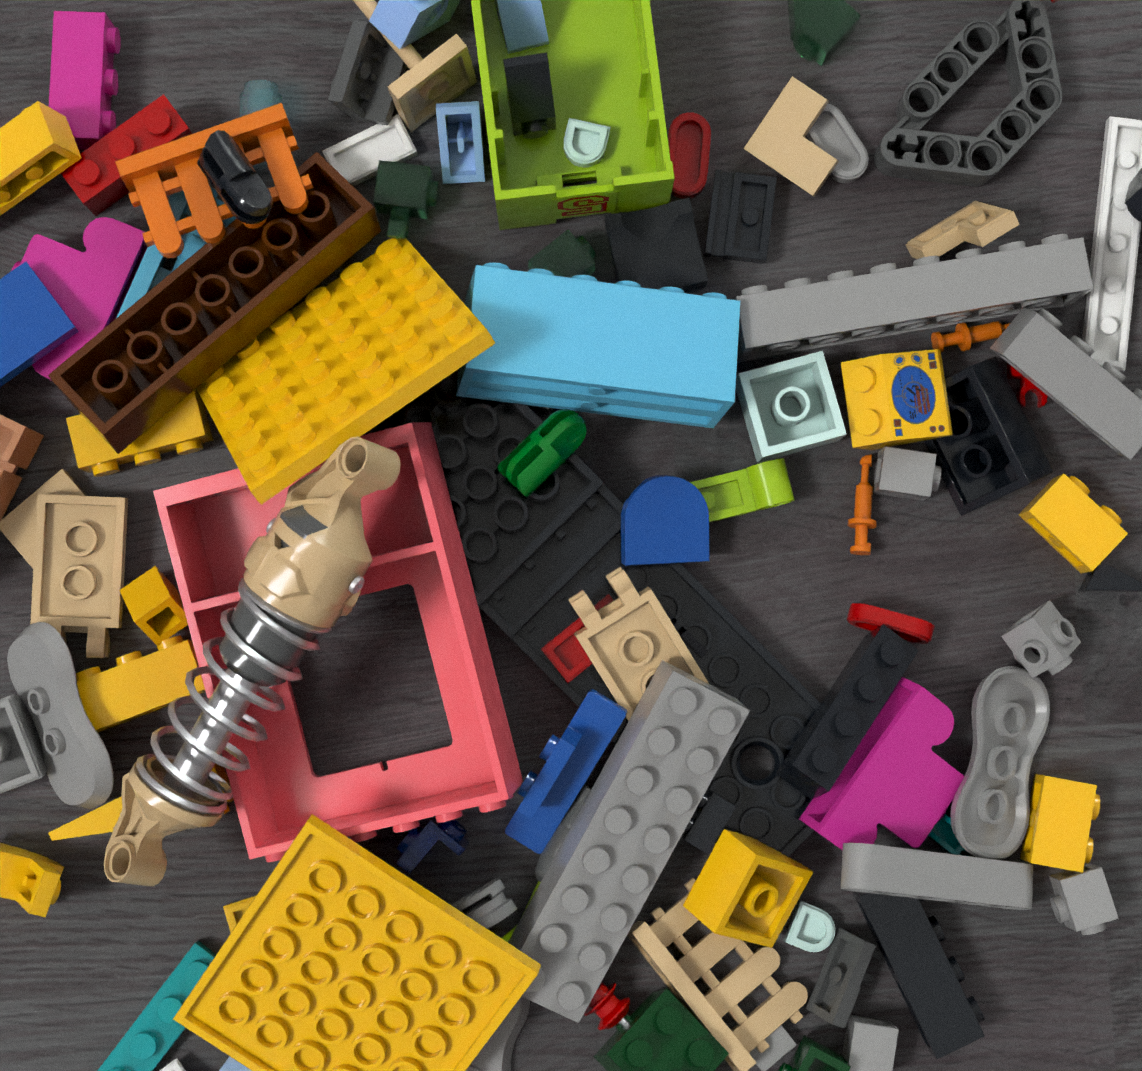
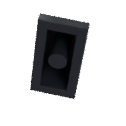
M547 52L503 59L505 84L514 136L523 134V137L526 139L546 136L548 130L556 129V116Z

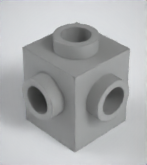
M1050 600L1019 618L1001 636L1012 650L1015 660L1029 672L1032 678L1047 670L1051 675L1063 670L1073 661L1070 654L1081 643L1073 625L1062 617Z

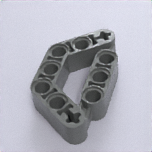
M1014 0L993 24L986 20H975L967 24L908 85L897 103L896 116L899 122L885 134L875 150L874 164L879 172L895 178L971 187L983 186L993 179L1049 120L1062 102V89L1047 10L1044 3L1040 0ZM977 39L983 44L985 51L976 52L968 46L967 40ZM1002 47L1012 102L978 137L923 131L922 129L940 113ZM1029 55L1034 57L1039 68L1027 67L1022 60V56ZM938 69H949L954 73L956 81L946 82L939 76ZM1030 96L1041 97L1045 101L1046 110L1035 108L1030 102ZM909 99H921L927 105L928 111L917 112L913 110L909 104ZM1007 125L1014 128L1017 132L1018 140H1009L1004 137L1001 132V126ZM892 146L898 147V154L902 155L901 159L894 158V151L890 150ZM916 148L920 150L919 153H914ZM929 151H941L945 154L948 164L940 166L932 162L929 157ZM972 156H983L989 163V170L977 169L972 163Z

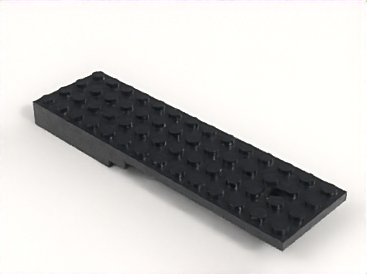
M456 370L363 434L366 435L412 422H431L478 606L578 707H580L591 689L596 690L615 703L617 702L593 664L571 682L567 683L541 650L542 647L579 618L568 599L582 590L587 594L593 605H596L608 594L613 600L619 598L605 577L618 567H621L626 572L638 593L647 587L651 588L708 683L737 698L750 710L705 794L709 795L712 790L737 807L724 829L753 837L788 857L810 836L814 830L799 820L812 799L777 775L776 772L821 703L681 563L627 566L621 563V512L623 503L574 452L528 497L524 496L517 487L513 486L498 471L497 466L533 430H536L543 423L527 405L456 396L458 370ZM626 717L612 738L615 744L628 723ZM751 746H763L772 756V769L762 779H749L740 768L741 755ZM697 808L692 816L693 819L700 809Z

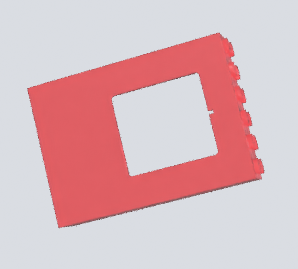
M412 422L360 436V438L395 451L400 458L401 466L397 480L391 487L386 490H377L361 498L364 536L373 561L363 576L365 582L359 596L409 584L414 588L453 742L448 746L389 759L386 761L388 769L385 770L381 761L318 776L313 771L291 682L286 680L280 685L269 687L282 698L285 709L273 712L251 703L245 712L265 728L268 739L256 742L233 733L228 741L248 757L250 769L240 772L226 768L249 860L265 856L266 862L281 860L311 814L346 837L349 836L354 842H361L377 836L376 830L391 826L393 832L398 833L420 826L419 820L434 816L436 822L441 823L462 817V810L479 806L481 813L503 808L506 806L505 800L514 797L513 794L523 783L431 422ZM326 461L262 505L249 490L239 469L153 491L199 667H208L203 654L204 642L215 637H224L226 634L220 622L221 612L236 607L241 598L238 592V585L241 578H244L243 574L246 571L244 560L257 537L266 536L267 525L272 519L277 517L281 508L285 506L289 487L306 475L319 470ZM215 645L212 647L211 654L221 668L227 669L228 667L222 660L219 645ZM201 674L207 698H210L220 679L216 675ZM257 692V693H256V695H258V696H260V697H262V698H264V699H266V700H268V701L273 702L271 699H269L268 697H266V696L263 695L262 693H260V692ZM243 721L239 722V726L249 731L256 732L252 727H250ZM226 750L222 751L223 757L233 762L241 763Z

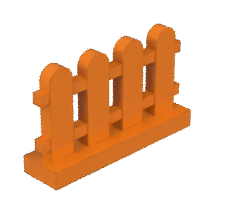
M282 103L115 161L120 177L130 192L128 195L134 208L141 205L150 229V231L142 233L147 247L155 245L162 256L175 258L184 249V242L181 236L183 234L197 230L200 237L207 243H217L223 239L226 232L223 220L234 217L226 204L217 206L209 180L197 164L209 136L217 130L225 131L232 136L252 166L264 161L267 162L275 184L274 187L268 188L273 202L281 200L284 209L292 214L301 213L306 209L308 205L306 191L312 189L313 185L309 174L300 177L291 152L298 150L299 147ZM183 191L192 216L176 221L168 196ZM266 219L258 224L242 223L248 228L255 229L261 227L266 222Z

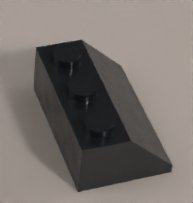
M996 356L971 365L945 379L953 435L924 440L930 453L937 454L935 464L941 467V477L961 516L1053 473Z

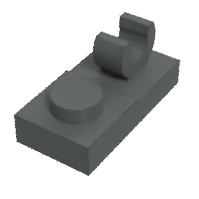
M839 927L806 1009L830 1024L845 1029L860 992L862 980L866 982L873 980L874 976L866 972L871 958L874 957L881 960L882 953L875 949L876 945Z

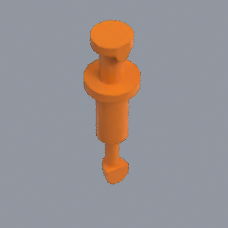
M995 321L968 327L964 322L958 323L953 333L941 335L939 331L933 332L931 334L933 350L939 349L943 352L944 347L958 345L961 351H968L973 343L999 338L1010 323L1002 325V323Z
M872 454L865 455L860 459V465L862 466L861 482L856 485L854 518L848 519L847 523L848 527L855 529L854 546H850V553L854 555L871 554V543H868V529L877 527V521L871 519L873 487L868 483L869 467H872Z

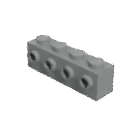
M1023 307L990 349L1112 450L1131 460L1142 447V390L1136 388L1134 392L1130 391L1122 384L1126 379L1124 374L1108 362L1100 366L1090 357L1094 350L1087 343L1075 335L1070 340L1058 330L1063 324L1051 313L1043 308L1037 313Z

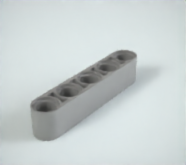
M843 843L841 890L1002 909L1032 910L1033 865L875 844Z

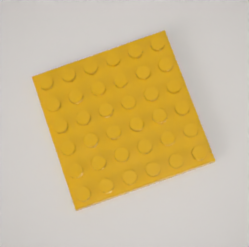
M402 234L397 238L388 239L377 247L376 252L361 263H353L346 267L340 277L326 287H318L306 296L304 302L285 312L196 389L249 490L262 505L326 461L337 447L351 437L362 436L493 346L495 341L485 326Z
M311 814L173 1020L252 1071H466L539 974L541 964Z

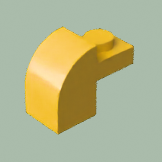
M0 843V897L17 901L29 914L46 917L50 905H53L59 897L61 890L60 877L64 866L45 856Z

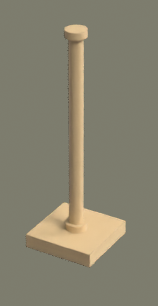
M353 0L370 20L377 2L375 0ZM380 32L410 69L387 86L397 112L410 132H413L436 114L437 103L452 102L477 82L468 48L457 34L423 59L412 44L400 50Z

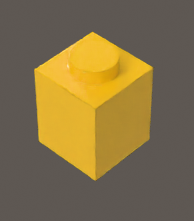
M156 565L119 590L133 621L157 646L188 625L178 590Z

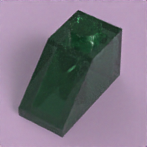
M788 0L790 39L794 42L793 46L803 58L808 61L814 59L820 66L851 35L861 17L844 0Z

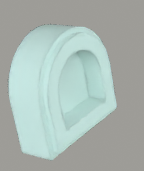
M569 118L564 136V153L567 159L573 165L582 168L598 164L605 155L611 127Z
M799 900L784 942L808 952L822 951L834 939V921L823 909Z

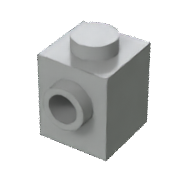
M1088 863L1084 865L1083 873L1066 870L1049 876L1055 897L1050 899L1051 906L1059 923L1064 922L1066 927L1076 932L1081 931L1082 935H1091L1107 929L1106 922L1119 919L1102 867Z

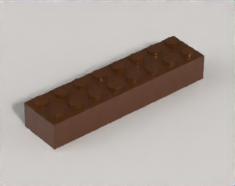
M318 152L297 168L300 177L309 174L313 185L312 189L306 191L308 205L303 212L298 214L289 213L284 209L281 200L273 202L266 222L259 228H248L236 218L225 228L226 232L222 240L217 243H206L48 375L66 399L117 454L122 452L381 232L374 206Z

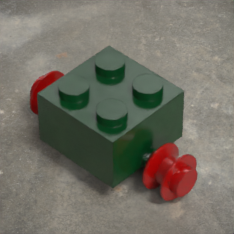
M602 982L584 1013L585 1016L596 1013L600 1018L598 1030L611 1029L614 1026L617 1029L612 1037L593 1056L607 1071H714L729 1054L667 988L652 992L634 1013L629 1016L627 1013L629 1011L630 998L626 997L619 1000L614 995L617 984L614 982L607 987Z

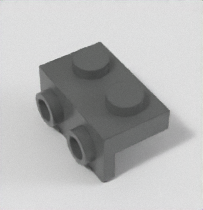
M353 20L349 35L344 42L343 54L336 76L331 83L328 101L355 121L388 125L391 121L395 104L387 86L406 73L408 66L380 32L367 21Z

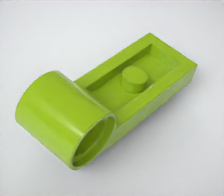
M784 458L762 462L746 469L690 482L701 492L706 501L709 511V523L795 501Z

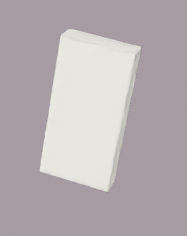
M399 114L393 116L388 125L376 124L322 151L327 162L353 187L418 155Z

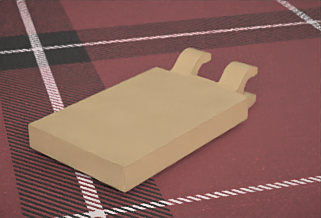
M37 494L30 624L36 622L50 624L60 633L66 644L65 632L87 633L86 657H109V628H122L123 597L119 590L124 587L128 498Z
M621 567L605 576L619 598L597 611L583 590L568 599L585 626L575 632L574 635L617 704L627 710L626 718L628 721L662 660L708 683L651 588L647 587L638 593Z

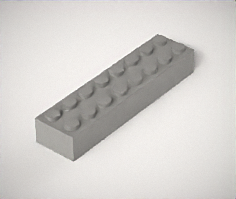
M1057 234L1043 238L1040 245L1026 247L1025 241H1016L999 246V252L983 254L981 248H975L957 253L956 259L941 262L939 256H928L914 260L911 267L897 269L896 263H887L870 268V274L854 276L852 270L828 275V281L812 284L810 278H799L785 282V288L768 291L766 285L745 288L741 290L742 295L735 298V300L741 301L737 363L951 327L962 322L968 324L1015 316L1019 314L1023 307L1038 312L1041 308L1050 310L1071 306L1093 289L1084 238L1069 240L1068 234Z
M664 660L661 661L508 941L509 944L541 964L539 974L522 997L577 1023L580 1022L750 712L737 698Z

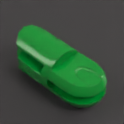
M570 409L554 412L497 466L498 471L513 486L517 487L524 496H530L581 445L587 432L584 419Z

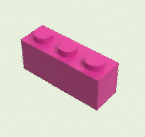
M54 11L49 107L66 116L78 149L86 150L116 128L115 112L111 111V97L118 93L117 70L113 69L114 54H119L120 32L118 28H115L105 12Z

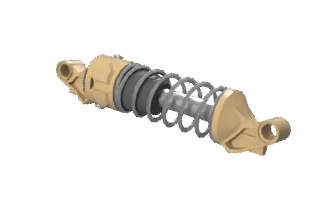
M358 436L351 437L337 447L319 470L306 475L289 487L284 508H281L277 517L272 519L267 525L266 536L257 537L244 560L246 571L243 574L244 578H241L238 585V592L241 597L236 607L221 612L220 622L226 633L225 636L215 637L204 642L203 654L208 667H197L186 673L185 683L191 696L179 697L169 703L168 715L173 726L160 727L152 732L150 743L155 754H146L137 758V762L134 763L130 772L122 776V811L113 828L114 830L107 844L104 858V873L111 882L142 886H155L159 884L164 877L167 867L166 854L162 849V838L186 829L212 827L222 818L224 810L227 809V800L233 798V794L229 784L211 770L215 763L239 772L250 769L248 757L240 749L228 742L233 733L256 742L268 739L265 728L256 719L245 713L249 705L253 703L273 712L284 710L285 706L282 698L269 687L280 685L286 680L293 682L303 679L301 671L297 666L301 665L308 651L321 649L317 640L318 634L331 631V627L335 626L339 617L347 616L355 606L365 582L363 576L373 561L364 536L361 498L377 490H386L397 480L401 463L395 451ZM215 645H219V651L223 662L228 667L227 669L221 668L214 660L211 651ZM211 674L216 675L220 679L210 698L202 697L197 692L194 686L196 676ZM256 693H262L263 695L271 699L273 702L256 695ZM192 703L197 704L201 708L202 713L194 727L183 726L179 722L176 715L177 707L182 704ZM243 721L244 723L252 727L256 732L249 731L239 726V722ZM166 733H178L185 742L177 756L163 754L159 747L161 736ZM223 750H226L241 763L233 762L220 755Z

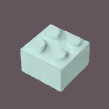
M823 351L749 370L737 375L736 391L757 463L834 443L847 435Z

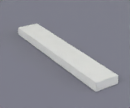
M1110 116L1105 124L1090 261L1093 289L1087 293L1082 340L1094 350L1090 357L1100 366L1108 362L1122 373L1126 368L1141 222L1130 214L1125 204V199L1130 182L1142 168V120Z

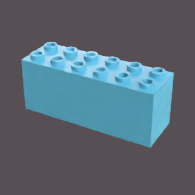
M486 263L483 266L476 265L465 297V305L485 326L495 344L458 369L456 396L714 428L735 402L741 301L727 299L726 295L714 292L703 295L686 294L677 287H662L658 290L642 288L639 283L633 281H619L615 284L598 282L595 277L590 275H575L571 278L554 276L551 271L546 269H531L525 272L510 270L507 265L501 263Z

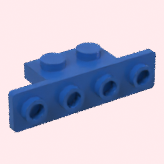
M594 689L589 690L561 738L552 734L539 755V758L546 761L540 773L536 774L530 770L519 788L517 794L524 797L507 825L505 829L506 835L537 854L543 852L626 717L627 710Z

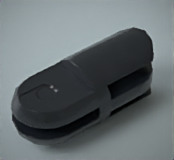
M215 131L209 136L197 164L231 213L238 220L246 224H258L268 217L272 209L273 198L271 193L232 136L225 131Z

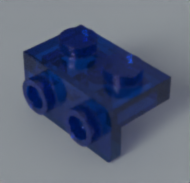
M434 816L424 829L421 826L412 829L397 846V849L403 854L396 863L410 874L438 839L460 856L470 843L464 838L468 831L455 819L437 823Z

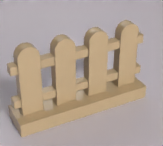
M691 878L684 884L689 891L665 912L658 906L650 913L655 920L648 925L645 921H637L632 925L627 936L677 1000L729 1053L724 1060L733 1071H748L756 1064L749 1054L754 1048L759 1053H763L770 1047L765 1039L787 1019L796 1024L803 1018L799 1009L806 1003L808 992L805 986L799 982L788 981L780 987L773 979L771 974L780 965V956L773 948L760 947L752 952L744 941L715 934L712 931L691 947L682 935L698 921L693 914L683 907L696 881L694 878ZM671 943L682 954L677 960L667 950ZM735 949L743 961L723 979L718 981L710 971V968L731 950ZM699 978L709 988V991L704 995L694 984ZM762 984L770 996L746 1016L737 1004ZM726 1013H728L737 1024L731 1030L722 1020V1017Z

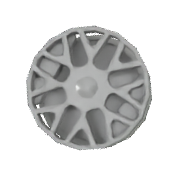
M500 877L480 886L452 904L453 907L487 929L517 910L512 898L507 899L504 895L503 890L505 886ZM489 894L490 897L481 900L480 902L476 903L475 905L467 909L468 906L472 905L473 903L477 902L478 900L482 899L483 897Z

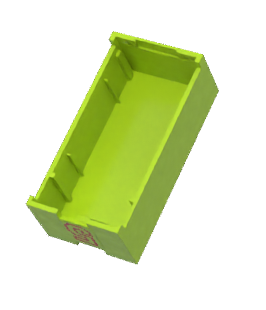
M471 0L499 230L555 224L556 219L637 211L669 203L675 178L673 163L670 160L650 0H541L549 44L510 54L507 52L494 0ZM547 52L556 116V129L548 130L546 136L535 139H526L523 137V134L514 136L506 91L503 59ZM569 118L611 127L605 155L598 164L582 168L573 165L565 156L564 136ZM597 180V183L563 187L565 183Z

